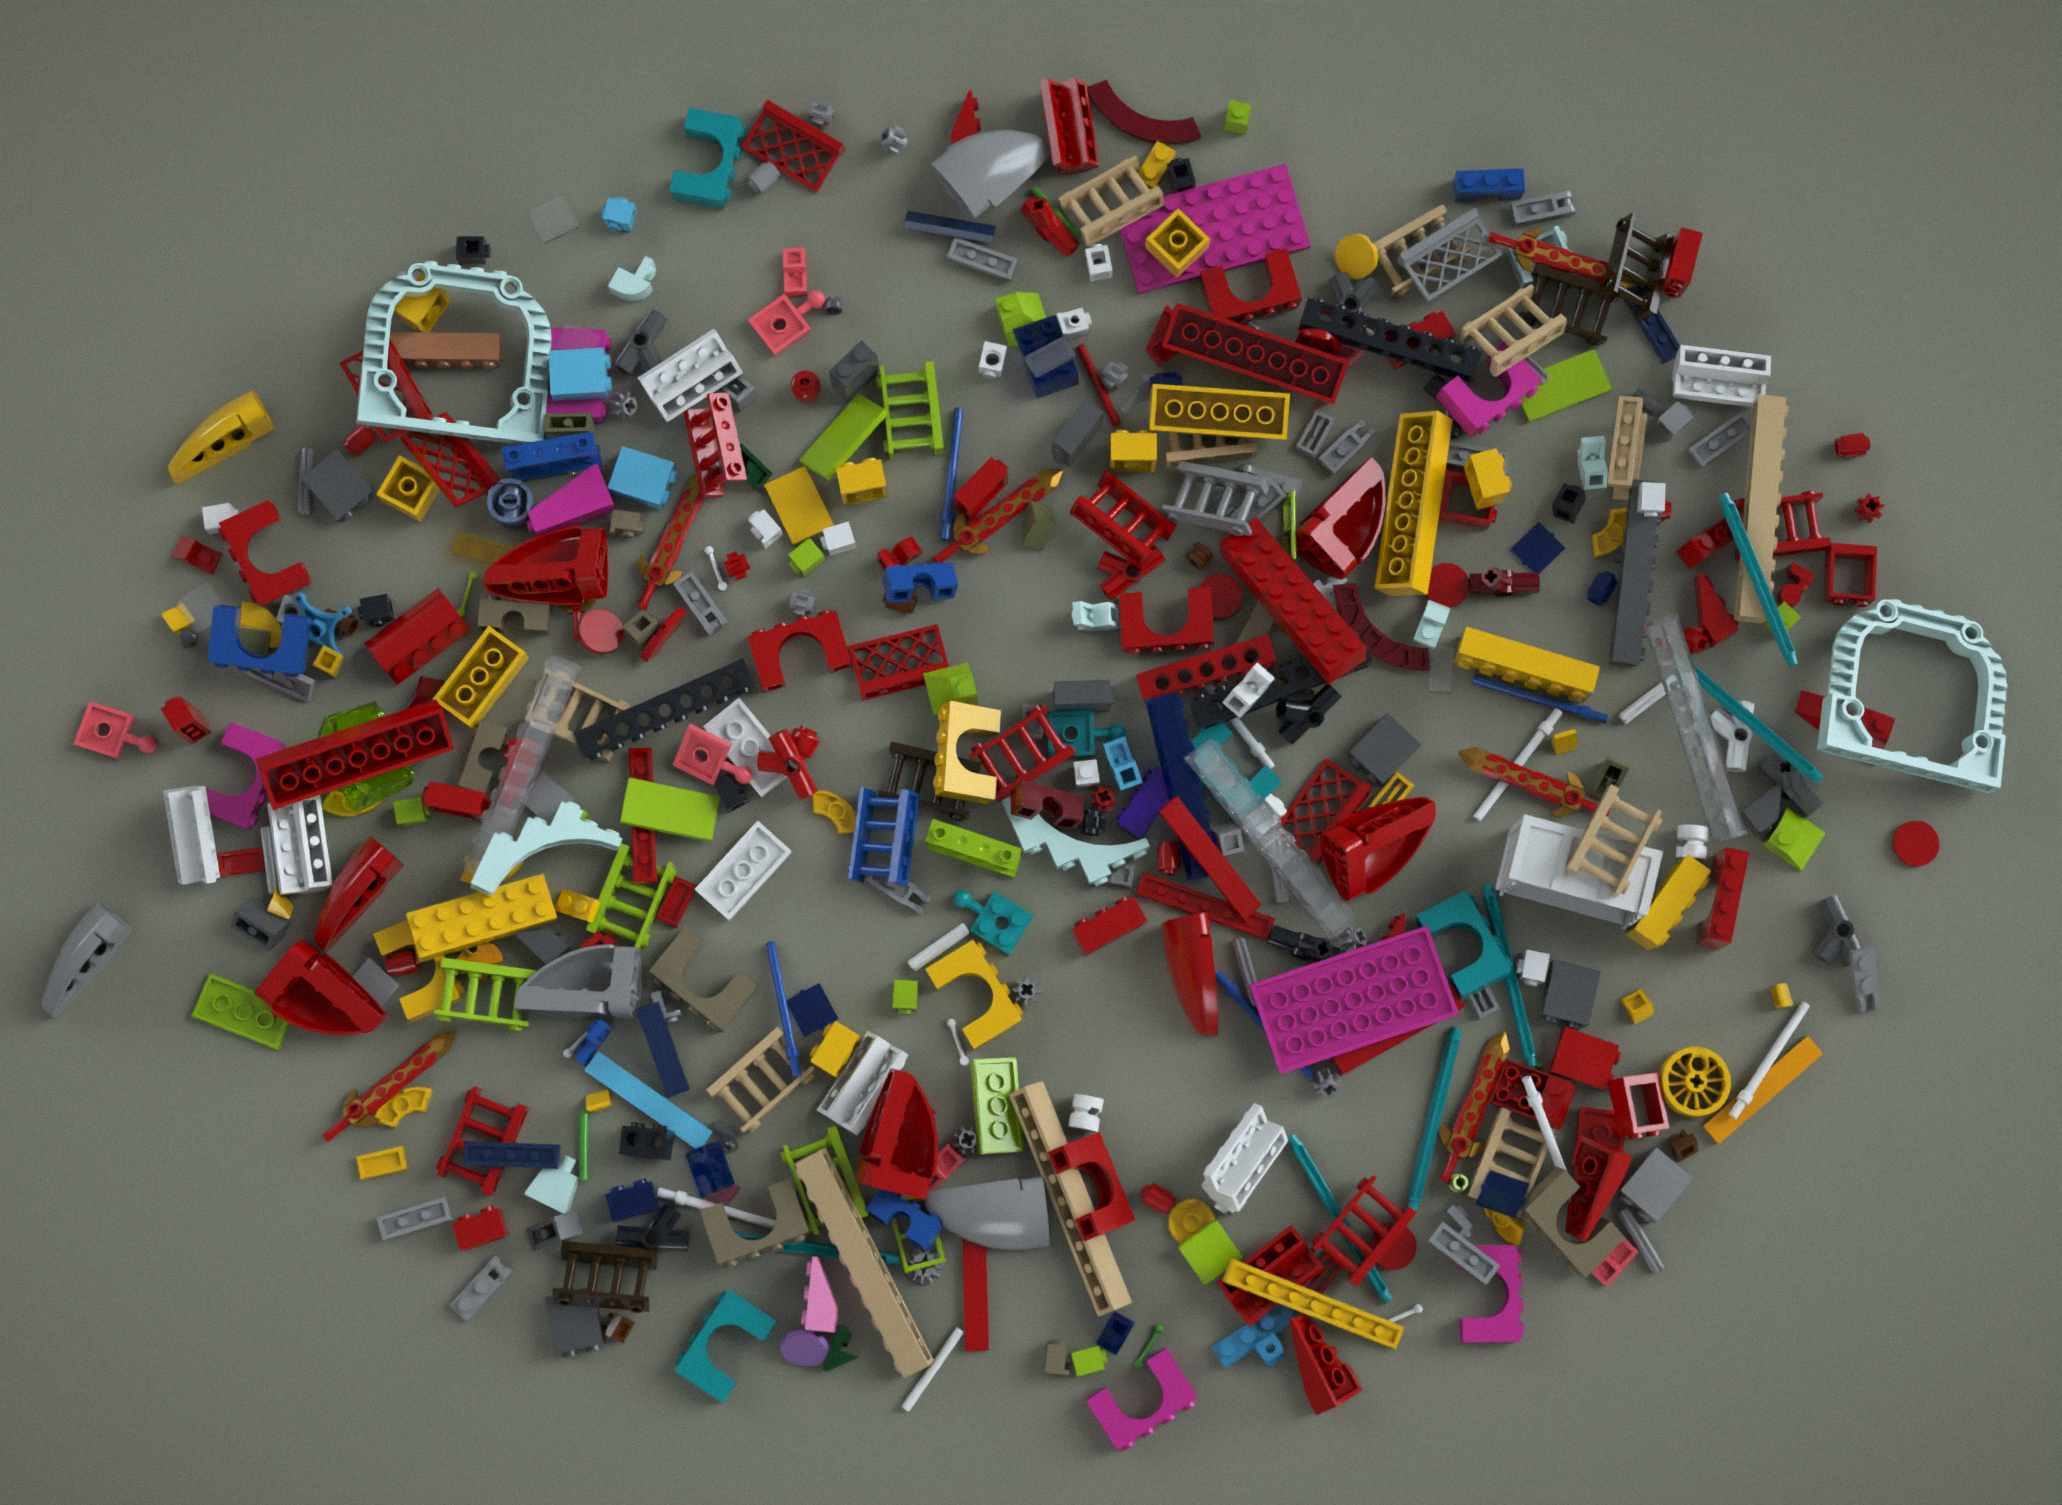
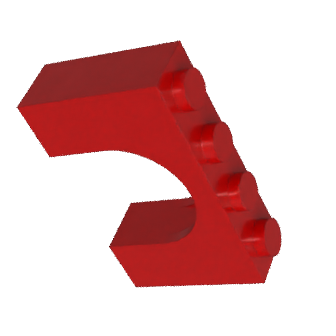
M1287 248L1265 254L1264 264L1271 290L1259 301L1246 302L1235 297L1229 289L1222 265L1200 271L1199 280L1209 313L1235 322L1242 321V323H1247L1261 315L1270 317L1280 310L1292 311L1297 309L1301 304L1302 296Z
M272 499L219 522L221 528H218L222 540H227L231 547L228 550L233 562L238 561L241 570L238 572L244 583L248 582L251 588L249 595L254 604L258 603L259 606L266 605L313 583L303 562H299L280 572L269 574L258 570L249 559L248 546L251 538L258 531L282 521Z
M1211 587L1188 589V621L1182 630L1168 636L1156 634L1146 625L1142 592L1120 593L1119 605L1123 652H1127L1128 655H1138L1144 650H1150L1151 653H1163L1164 649L1182 652L1187 651V647H1196L1197 650H1208L1210 646H1215Z
M824 610L819 612L818 616L812 618L803 616L796 619L795 623L788 625L786 622L779 623L774 626V629L768 631L759 629L753 631L751 636H747L764 693L786 687L779 656L784 644L794 637L807 636L819 642L824 650L830 673L853 667L836 611Z
M1726 847L1714 855L1710 877L1717 879L1716 892L1708 917L1700 922L1696 945L1719 950L1731 944L1750 852Z
M1100 1132L1048 1152L1056 1175L1077 1168L1085 1171L1096 1185L1098 1191L1097 1207L1093 1212L1074 1219L1083 1242L1136 1221Z

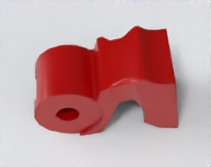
M911 536L898 542L890 553L887 549L879 551L876 559L885 572L886 567L894 565L905 566L908 562L922 555L923 551L918 546L915 538Z
M1792 562L1787 567L1786 573L1788 578L1794 580L1796 584H1785L1779 590L1777 604L1780 606L1785 601L1791 608H1794L1800 602L1801 594L1813 582V572Z

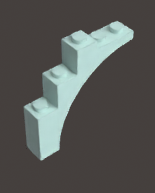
M1011 796L1002 800V806L1024 854L1028 852L1030 855L1036 854L1043 850L1042 846L1046 845L1057 870L1060 868L1063 871L1076 866L1075 862L1078 861L1089 886L1095 884L1098 887L1107 883V878L1111 877L1110 866L1116 869L1126 864V859L1131 857L1134 860L1147 855L1146 851L1150 848L1146 838L1128 844L1112 846L1078 841L1057 831L1044 821L1039 814L1032 820L1011 815Z
M570 801L567 803L561 802L551 826L546 825L547 822L539 817H534V819L528 817L517 842L513 841L514 838L504 832L500 834L494 833L472 879L470 888L492 897L501 881L514 867L529 856L544 849L562 844L584 843L618 851L623 838L619 837L620 834L614 830L606 829L605 831L598 828V824L591 820H580L583 810H580V806Z

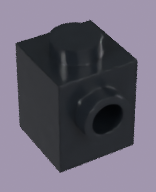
M387 593L359 599L361 606L357 607L360 620H363L368 626L373 628L385 625V622L395 620L392 601Z

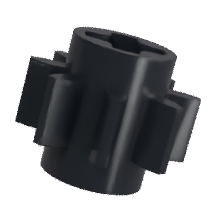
M1085 810L1083 821L1078 825V828H1082V834L1099 836V831H1105L1106 819L1101 818L1102 812Z

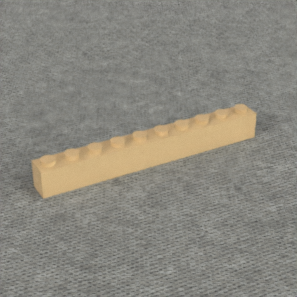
M1759 394L1753 403L1743 527L1749 537L1770 591L1773 593L1774 583L1771 581V573H1774L1776 561L1772 558L1778 541L1774 534L1775 529L1779 525V515H1776L1777 506L1779 507L1781 503V493H1778V488L1783 480V471H1780V465L1785 458V449H1782V442L1785 441L1787 435L1784 419L1788 417L1789 405H1786V397ZM1740 554L1734 620L1762 624L1767 618Z
M1040 1081L1010 1093V1099L1097 1316L1099 1317L1132 1303L1105 1234L1083 1242L1074 1220L1095 1210L1079 1169H1071L1056 1175L1048 1155L1049 1151L1068 1144L1044 1082Z
M826 1147L795 1163L797 1167L795 1169L796 1174L801 1181H804L807 1187V1196L811 1202L815 1203L820 1221L826 1224L829 1230V1239L833 1245L836 1244L840 1252V1261L844 1266H847L851 1274L850 1280L853 1286L858 1287L862 1295L861 1302L866 1309H869L872 1315L873 1326L876 1330L880 1331L885 1349L891 1352L896 1371L901 1373L903 1378H906L928 1367L934 1360Z

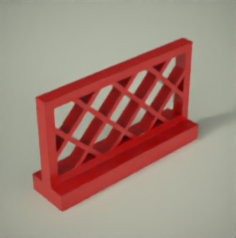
M767 99L763 105V111L741 148L766 163L770 161L779 171L818 193L837 159L844 153L845 146L843 143ZM767 116L774 121L775 129L763 132L761 124ZM791 130L794 140L782 143L780 131ZM777 133L779 144L767 147L764 136ZM761 137L764 148L754 150L749 147L752 139ZM808 140L812 144L813 151L801 154L798 143ZM796 144L798 155L786 158L783 147ZM780 148L783 159L771 160L768 151ZM828 152L833 155L829 163L819 164L818 153ZM814 155L817 166L805 169L802 158ZM799 159L802 170L796 172L789 171L787 162ZM818 170L820 178L813 185L807 181L806 173Z
M389 337L387 369L393 371L397 377L398 387H395L394 390L402 392L404 396L403 405L407 411L413 412L417 419L430 420L434 418ZM364 350L339 362L357 396H359L361 372L360 375L351 373L347 364L354 360L362 363L363 360L359 359V357L363 356ZM379 382V384H380L381 386H384V387L390 386L389 384H385V383ZM375 426L384 444L408 431L395 429L394 434L387 437L382 429L383 427Z
M447 412L438 416V418L446 419L448 423H455ZM410 431L401 436L400 440L455 508L484 494L488 496L492 486L494 487L501 480L468 438L438 434L440 436L439 439L429 436L428 433ZM417 438L423 440L422 447L414 445L410 439ZM427 442L439 445L438 451L426 448ZM442 446L448 447L454 455L442 453ZM425 454L437 457L436 464L428 462L425 459ZM440 460L451 461L452 469L441 466ZM456 463L463 465L467 473L455 470ZM439 472L450 474V481L441 479L438 475ZM454 476L466 479V485L454 483ZM470 481L477 482L481 489L469 487ZM453 489L465 492L464 497L457 499L452 492Z
M938 624L849 646L862 701L924 686L926 682L923 673L949 667ZM935 632L936 639L932 646L922 641L925 634ZM909 638L915 641L910 651L899 646L903 639ZM888 644L893 647L887 657L877 652L880 645ZM918 644L929 649L924 658L913 654ZM865 649L870 652V655L863 662L856 658L855 651ZM896 650L906 654L901 664L891 659ZM932 652L941 655L943 662L932 664L927 659ZM874 655L884 660L879 670L869 665ZM910 657L921 662L917 669L910 670L905 667ZM887 663L898 667L895 674L887 675L882 672ZM866 668L876 673L872 680L862 682L861 675Z
M1326 758L1289 807L1287 813L1272 830V833L1278 835L1279 838L1310 858V861L1319 865L1323 858L1319 837L1316 840V835L1336 827L1339 819L1358 812L1372 793L1371 786L1364 781L1362 783ZM1327 766L1336 772L1337 779L1323 781L1322 773ZM1350 781L1356 785L1351 793L1342 794L1341 782ZM1338 783L1339 795L1326 797L1324 785ZM1321 786L1323 797L1309 799V790L1312 787ZM1340 799V809L1328 812L1327 801ZM1324 801L1326 813L1312 815L1310 804ZM1308 804L1310 815L1296 818L1295 809L1297 806ZM1327 817L1328 825L1326 828L1315 831L1313 819ZM1311 820L1312 831L1299 833L1297 822ZM1294 822L1296 834L1285 835L1280 831L1284 824ZM1313 835L1314 844L1308 851L1301 846L1299 837Z

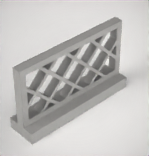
M1475 208L1402 252L1396 260L1401 268L1404 267L1427 303L1503 256L1496 243L1488 242L1489 233L1478 218L1479 213ZM1477 226L1481 232L1480 240L1468 238L1469 229ZM1453 239L1463 241L1461 252L1449 249L1450 241ZM1466 242L1479 244L1477 255L1464 253ZM1482 245L1491 247L1495 255L1490 258L1480 256ZM1434 251L1444 252L1443 263L1430 261L1431 253ZM1447 254L1460 256L1458 267L1446 264ZM1463 257L1475 259L1474 268L1471 270L1461 268ZM1416 262L1426 264L1424 275L1415 273L1411 265ZM1429 265L1441 268L1440 278L1427 276ZM1444 269L1457 271L1456 279L1453 281L1444 280ZM1426 280L1438 283L1437 291L1431 295L1425 289Z

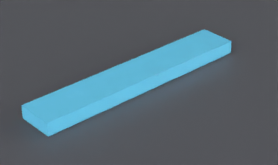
M599 1051L584 1071L661 1125L667 1126L668 1130L675 1132V1135L698 1151H701L713 1134V1131Z

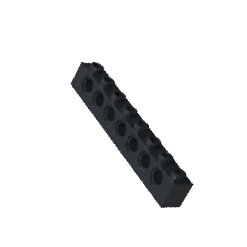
M1320 298L1307 299L1298 330L1304 328L1321 329L1336 336L1342 344L1451 378L1459 376L1462 381L1472 383L1482 352L1478 351L1474 346H1462L1448 338L1439 339L1434 337L1432 333L1425 331L1420 333L1412 330L1407 325H1394L1385 318L1375 319L1362 311H1349L1343 305L1335 304L1333 306ZM1327 315L1331 318V321L1324 322L1320 319V316ZM1345 321L1350 322L1353 327L1346 329L1341 323ZM1370 328L1374 331V335H1366L1363 330ZM1392 335L1396 341L1388 342L1385 336ZM1414 342L1418 348L1410 349L1407 343ZM1436 349L1440 355L1433 356L1428 350ZM1450 356H1458L1461 359V362H1453Z
M1363 636L1359 637V639L1366 646V660L1341 677L1372 665L1373 660ZM1304 655L1300 657V661L1294 663L1291 660L1278 665L1279 669L1274 671L1265 669L1274 678L1282 677L1285 679L1286 686L1278 687L1273 680L1265 694L1245 714L1274 704L1283 698L1287 699L1321 686L1327 682ZM1304 669L1308 677L1300 679L1296 675V670ZM1244 678L1236 681L1235 686L1228 688L1227 685L1215 689L1214 694L1206 696L1204 693L1193 698V702L1190 703L1189 707L1199 732L1238 717L1223 704V701ZM1210 703H1220L1222 710L1219 712L1212 711Z
M744 658L576 731L572 733V736L582 758L589 757L590 761L603 756L601 752L610 748L611 751H615L624 747L623 742L630 738L635 742L646 737L644 734L646 731L653 729L655 733L667 728L665 723L673 719L675 723L687 719V713L695 710L696 714L709 709L707 704L716 701L718 705L730 700L729 695L737 692L738 696L751 690L750 685L755 684ZM725 676L733 680L731 689H726L722 684ZM705 685L712 689V696L710 698H705L701 694V689ZM682 695H688L691 698V705L688 708L683 707L680 703ZM666 704L669 706L670 714L668 717L660 715V705ZM641 713L649 717L647 726H641L638 723L637 719ZM619 723H624L628 727V732L625 736L619 735L616 731ZM598 732L604 733L607 737L604 745H598L595 741V735Z

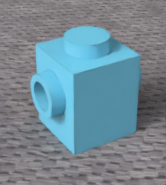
M608 197L607 204H603L601 210V217L604 220L605 226L613 231L625 230L632 232L637 214L635 203L628 202L627 199L622 197H615V199Z

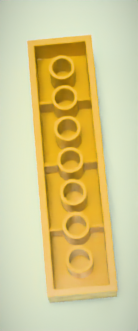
M1439 411L1400 414L1374 587V589L1388 596L1428 595L1453 422L1452 418Z

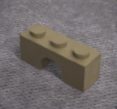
M487 596V599H480L478 627L481 631H485L490 626L497 632H504L506 620L513 615H520L524 617V630L527 634L550 635L552 607L550 604L530 603L511 599L506 601L496 596Z
M480 720L479 725H475L472 733V738H474L472 747H468L464 759L467 760L464 769L461 768L458 773L457 782H459V787L481 791L489 797L496 775L492 771L482 768V758L491 751L504 753V747L510 735L508 728Z

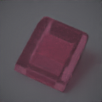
M734 1184L711 1195L726 1206L741 1188L738 1184Z

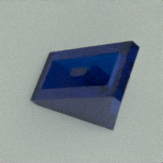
M1113 1311L1096 1344L1117 1355L1135 1322Z

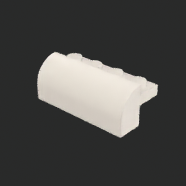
M712 329L638 377L655 408L668 422L707 397L708 393L715 392L743 372L733 355L726 349L716 330Z
M1680 345L1672 374L1673 398L1753 407L1754 399L1759 394L1765 395L1766 383L1771 373V356Z
M189 786L164 790L163 795L178 882L182 885L200 881L206 884L216 882V878H220L206 787Z
M320 795L276 810L272 809L269 802L267 806L280 895L300 893L305 895L329 889L333 883Z
M867 1031L817 1111L851 1133L858 1135L867 1124V1120L872 1113L889 1070L891 1068L901 1070L908 1054L892 1046L876 1034Z
M1254 1103L1249 1111L1244 1114L1239 1125L1233 1129L1226 1143L1220 1147L1213 1161L1205 1168L1203 1173L1205 1181L1201 1185L1205 1192L1221 1205L1239 1211L1287 1144L1288 1138L1283 1126L1267 1121L1262 1106Z

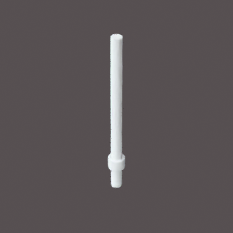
M1211 681L1206 682L1207 687L1204 688L1210 695L1214 694V690L1217 688ZM1216 702V704L1222 710L1221 704ZM1239 717L1230 720L1251 748L1250 752L1255 758L1258 757L1264 766L1267 765L1270 769H1273L1275 764L1265 753L1266 749L1261 742L1258 743Z
M1555 708L1546 721L1540 723L1537 727L1538 731L1514 761L1515 764L1523 766L1544 737L1550 735L1554 724L1563 714L1559 709ZM1499 781L1473 817L1480 822L1509 784Z
M1801 1002L1746 1088L1740 1091L1736 1097L1737 1102L1728 1114L1731 1118L1736 1120L1744 1107L1750 1104L1753 1099V1093L1809 1009L1810 1005L1808 1003Z
M1526 1076L1522 1078L1528 1094L1526 1098L1529 1106L1533 1107L1554 1165L1566 1170L1541 1103L1543 1100L1540 1092L1536 1091L1531 1076Z
M659 1187L657 1197L675 1201L674 1204L680 1206L685 1204L705 1209L717 1204L689 1196L687 1192L680 1190L674 1192ZM724 1206L727 1217L773 1229L776 1224V1220Z

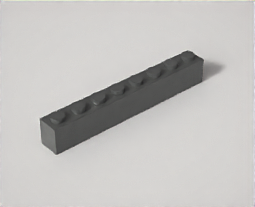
M1638 479L1632 480V487L1629 488L1608 661V663L1630 666L1640 665V661H1643L1645 657V648L1642 647L1643 638L1646 639L1648 625H1645V617L1649 616L1651 603L1647 602L1648 593H1651L1653 589V580L1650 579L1651 570L1654 571L1656 565V557H1653V550L1657 548L1659 535L1655 533L1656 525H1660L1661 514H1658V517H1644V513H1637L1638 485L1642 482H1661Z

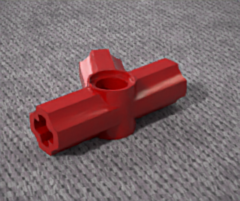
M1033 196L1023 203L1020 212L1035 226L1039 236L1046 242L1050 241L1065 257L1071 256L1080 246V242L1065 228L1062 220L1053 212L1049 202L1043 197L1036 199Z
M1152 545L1149 548L1153 552L1141 569L1131 561L1104 550L1097 570L1111 576L1099 585L1103 594L1110 601L1114 600L1120 593L1138 584L1143 577L1164 563L1166 559L1158 547ZM1133 568L1139 574L1136 577H1129L1126 571Z
M783 729L771 735L768 739L774 751H759L757 758L758 771L780 773L787 776L799 800L815 794L818 788L806 767V758L799 753L788 729ZM789 760L795 761L798 768L791 767Z

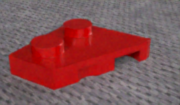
M1168 305L1164 308L1145 348L1146 353L1158 368L1179 353L1161 346L1172 314V310Z

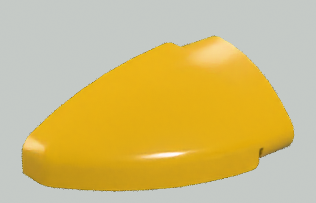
M251 390L226 403L210 414L189 435L168 464V472L177 485L251 446L253 440L276 430L256 392ZM245 433L241 440H235L237 434ZM219 443H224L222 450L215 451V447ZM199 454H204L201 461L195 462V457Z

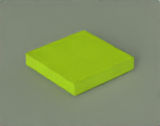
M1213 1219L1177 1246L1204 1285L1226 1271L1231 1258L1238 1261L1243 1258L1217 1219Z

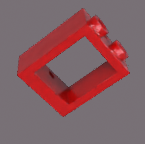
M1681 227L1675 236L1662 289L1666 296L1672 298L1681 297L1689 286L1703 236L1702 232Z
M990 457L954 495V508L961 514H964V517L970 522L974 520L1008 484L1007 466L998 459L996 461Z
M1445 470L1438 520L1488 529L1491 523L1496 521L1497 510L1494 509V506L1486 507L1484 519L1447 512L1451 484L1470 486L1466 474Z
M1831 543L1825 555L1824 601L1831 602L1832 605L1836 606L1853 603L1855 607H1868V605L1876 600L1877 546ZM1835 558L1865 560L1864 595L1833 593Z
M429 781L428 787L425 786L422 793V800H424V804L431 811L483 822L487 821L491 799L484 792Z
M1658 1072L1608 1080L1618 1137L1628 1136L1629 1140L1643 1138V1133H1646L1647 1137L1661 1135L1660 1130L1669 1129ZM1642 1085L1649 1126L1637 1127L1630 1087Z

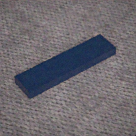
M913 211L907 212L904 221V228L988 243L993 242L996 230L994 225Z
M1640 284L1627 288L1637 295H1641L1642 287ZM1622 297L1662 364L1664 365L1675 359L1680 345L1659 310H1657L1656 315L1642 321L1635 317L1637 305Z
M659 1001L637 1008L636 1012L667 1097L690 1090Z
M464 1141L463 1165L559 1169L561 1145Z

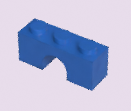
M1524 168L1456 171L1453 179L1454 202L1477 201L1478 197L1486 194H1496L1499 200L1521 199L1525 191Z
M938 562L935 564H914L911 566L894 565L886 567L882 579L888 603L910 602L914 586H923L928 589L932 600L954 598L958 588L953 563Z
M880 1189L866 1209L869 1215L887 1227L897 1217H908L911 1220V1226L905 1234L907 1240L928 1252L943 1230L941 1223H939L940 1218L931 1212L925 1214L920 1210L921 1206L910 1199L907 1202L900 1198L902 1194Z

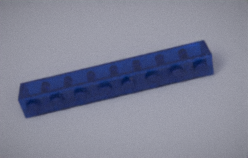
M1178 692L1147 698L1145 703L1168 800L1170 801L1177 796L1212 842L1216 844L1215 835L1209 826L1211 821L1210 813L1205 809L1204 805L1205 792L1199 784L1198 777L1200 776L1198 765L1194 763V746L1189 741L1187 733L1189 732V725L1182 712L1184 708L1183 700L1178 695ZM1178 838L1187 880L1208 877Z

